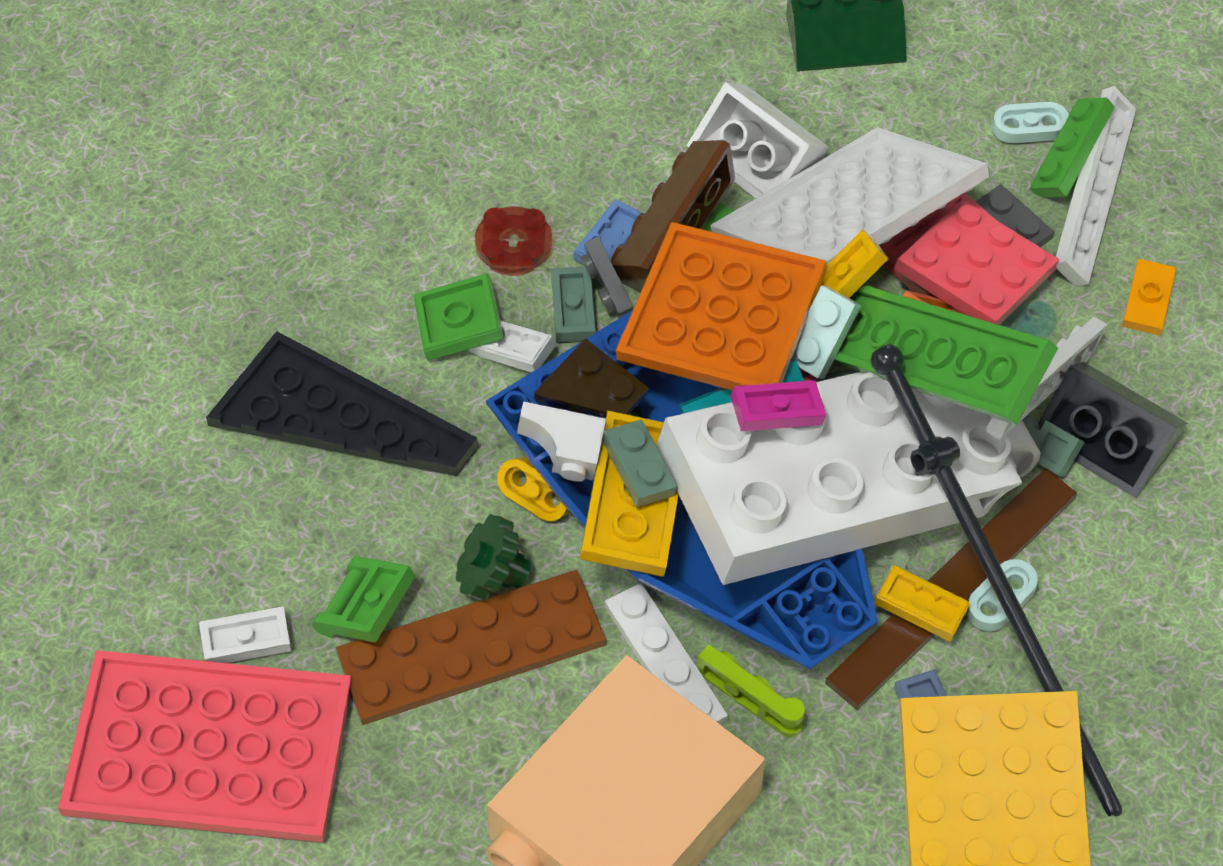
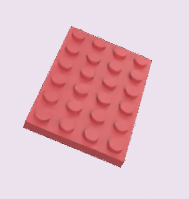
M96 650L58 808L61 816L324 843L351 694L352 678L350 675Z

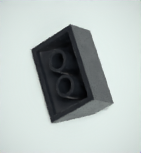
M1085 362L1069 367L1038 423L1040 430L1044 422L1048 421L1084 441L1074 461L1135 498L1139 496L1169 456L1188 424Z

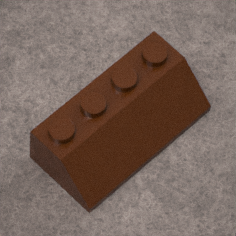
M724 140L693 141L686 152L682 151L679 153L673 163L672 174L666 183L661 182L657 186L652 196V204L645 214L640 213L637 216L631 229V236L625 245L620 244L612 255L611 263L622 284L641 293L671 222L698 229L704 228L736 179L730 143Z

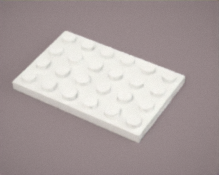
M877 127L713 223L711 230L714 233L826 260L827 265L862 229L870 234L878 245L884 244L904 229L916 225L925 216L945 207L948 202L959 195L971 191L974 186L989 178L987 163Z

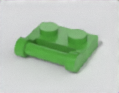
M355 556L347 566L348 574L326 610L318 613L312 626L318 633L329 638L334 637L336 634L376 643L414 580L415 574L409 565Z

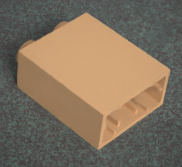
M626 655L487 804L489 836L493 842L486 849V855L494 866H698L761 794L765 758Z

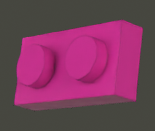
M815 380L734 386L730 396L740 431L823 425L826 417Z

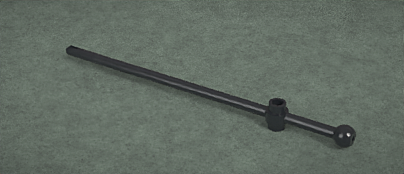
M887 344L875 350L870 358L872 368L877 374L887 377L920 443L918 449L913 450L910 456L913 468L919 474L929 472L936 475L1044 691L1063 692L1064 690L951 468L953 462L960 457V448L957 442L949 436L945 438L935 437L901 369L904 363L902 351L893 344ZM1080 724L1083 769L1106 814L1110 817L1111 814L1119 816L1122 813V805Z

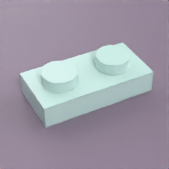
M821 285L809 309L806 324L792 357L797 361L799 368L817 378L824 379L862 305L828 286Z

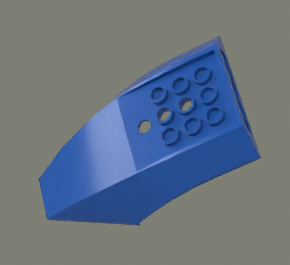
M633 310L586 338L649 388L647 396L633 410L640 418L664 422L667 417L682 414L679 408L680 404L721 388L617 360L616 348ZM578 343L487 399L486 404L548 486L585 528L594 478L593 480L571 481L563 478L559 473L552 472L553 462L547 451L535 440L517 434L523 402L571 411V406L549 400L546 401V404L539 403L534 399V393L580 344ZM595 413L586 414L601 418V416ZM679 494L664 577L626 569L639 581L809 670L878 623L862 549L723 585Z

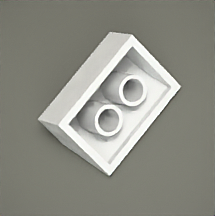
M730 82L724 83L687 144L689 147L693 141L724 140L730 143L736 178L734 182L754 198H758L821 161L829 149L826 144L747 85Z

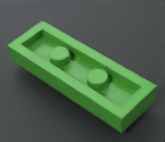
M1107 97L1083 98L1076 101L1030 186L1035 195L1040 197H1067L1115 108Z

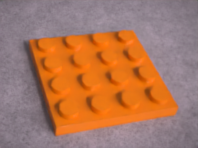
M671 222L616 348L617 360L733 390L734 386L782 383L806 324L809 309L826 273V260Z

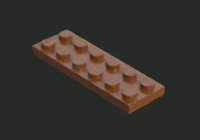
M573 570L486 598L483 601L480 600L384 631L376 643L359 639L337 646L336 651L344 675H350L352 678L350 686L351 695L363 726L606 646V639L577 570Z

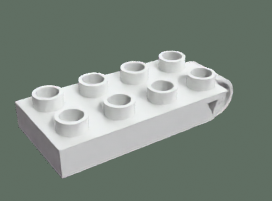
M858 372L816 382L826 412L823 425L740 431L732 402L665 418L656 447L677 485V492L723 585L960 523L936 475L929 472L919 474L913 468L910 456L913 450L918 449L920 443L888 381L871 372ZM912 390L935 437L945 438L949 436L957 442L960 448V457L953 462L951 468L976 518L983 517L1000 497L1022 484L1021 478L1029 473L1038 463L1041 452L1022 420L1003 438L998 440L985 432L992 418L991 416Z

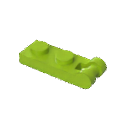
M710 644L698 655L697 669L705 680L781 735L792 738L800 734L805 714V706L801 700L795 697L784 699L774 691L772 685L765 678L759 675H751L740 667L739 662L733 655L723 650L719 652Z

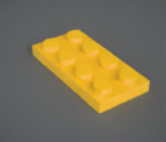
M607 411L604 430L642 419L655 445H657L664 422ZM603 441L601 442L579 559L664 577L678 492L676 490L673 497L636 508Z

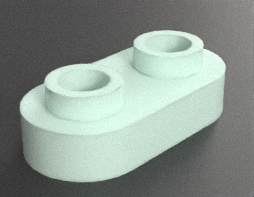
M1055 102L1004 105L995 112L992 130L999 140L1006 143L1052 141L1060 133L1069 114L1063 106ZM1049 122L1053 125L1044 126L1042 123ZM1007 125H1013L1016 128H1010Z
M1012 559L1005 561L1000 566L1008 581L1015 580L1022 585L1020 589H1013L1021 607H1023L1035 593L1038 583L1037 573L1029 563L1023 560ZM987 578L971 594L969 598L971 603L967 610V616L976 628L983 631H996L1001 629L1009 620ZM990 607L996 614L987 616L981 612V609Z

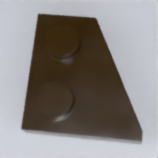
M585 338L534 393V399L543 404H546V401L549 400L571 406V411L583 414L595 413L601 416V418L606 419L607 411L629 415L647 396L649 388Z

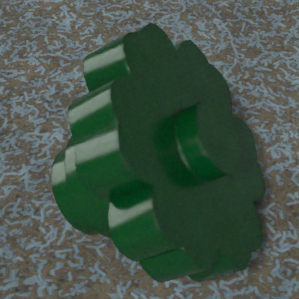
M490 514L484 524L477 523L472 533L468 535L464 544L465 552L461 554L457 562L456 581L461 583L460 592L462 594L483 601L487 598L490 591L495 593L501 586L504 588L511 586L518 588L526 581L531 569V560L524 554L522 549L517 547L519 535L513 531L514 523L512 521Z

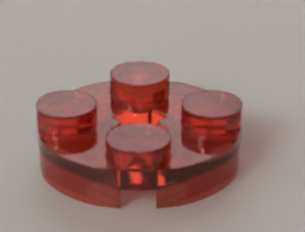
M518 206L490 208L484 213L483 220L476 229L475 249L480 260L490 266V269L494 272L507 276L524 275L534 271L535 267L549 258L552 250V232L550 226L545 221V215L538 209ZM510 235H518V238L524 239V241H518L516 247H510L509 242L504 239L509 238Z

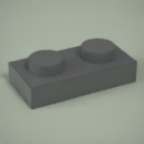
M1002 184L975 201L997 221L1039 247L1053 239L1054 231Z
M599 236L585 242L584 250L586 254L581 256L584 267L590 278L597 275L603 287V290L599 291L598 294L607 313L615 311L619 319L632 311L633 305Z

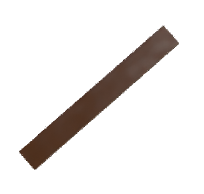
M1045 468L982 528L1000 565L1005 561L1014 559L1076 499L1077 492ZM967 542L928 582L969 601L971 594L987 579V576L970 542ZM892 614L826 677L825 684L858 711L935 634Z

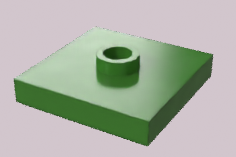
M489 273L413 294L423 351L427 361L504 339Z

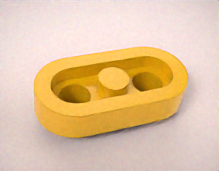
M526 457L508 460L499 468L497 482L501 492L537 517L545 521H555L570 513L561 501L558 505L553 503L552 489ZM520 471H523L526 475L527 480L525 484L520 481Z

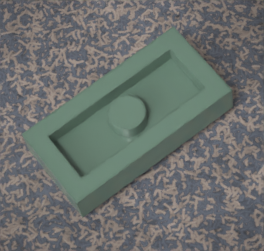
M585 267L551 268L556 342L583 341L585 338L596 333L591 278Z
M642 419L604 430L602 441L636 508L675 496L677 485Z

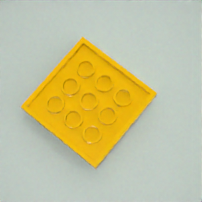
M1077 691L899 699L909 866H1091Z

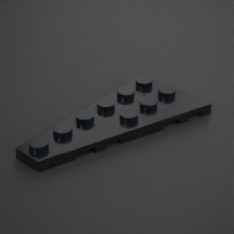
M278 331L275 332L206 416L208 426L454 476L457 475L478 447L477 437Z

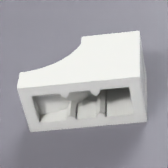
M523 402L517 434L535 440L547 451L553 462L552 472L559 473L563 478L571 481L593 480L606 419Z

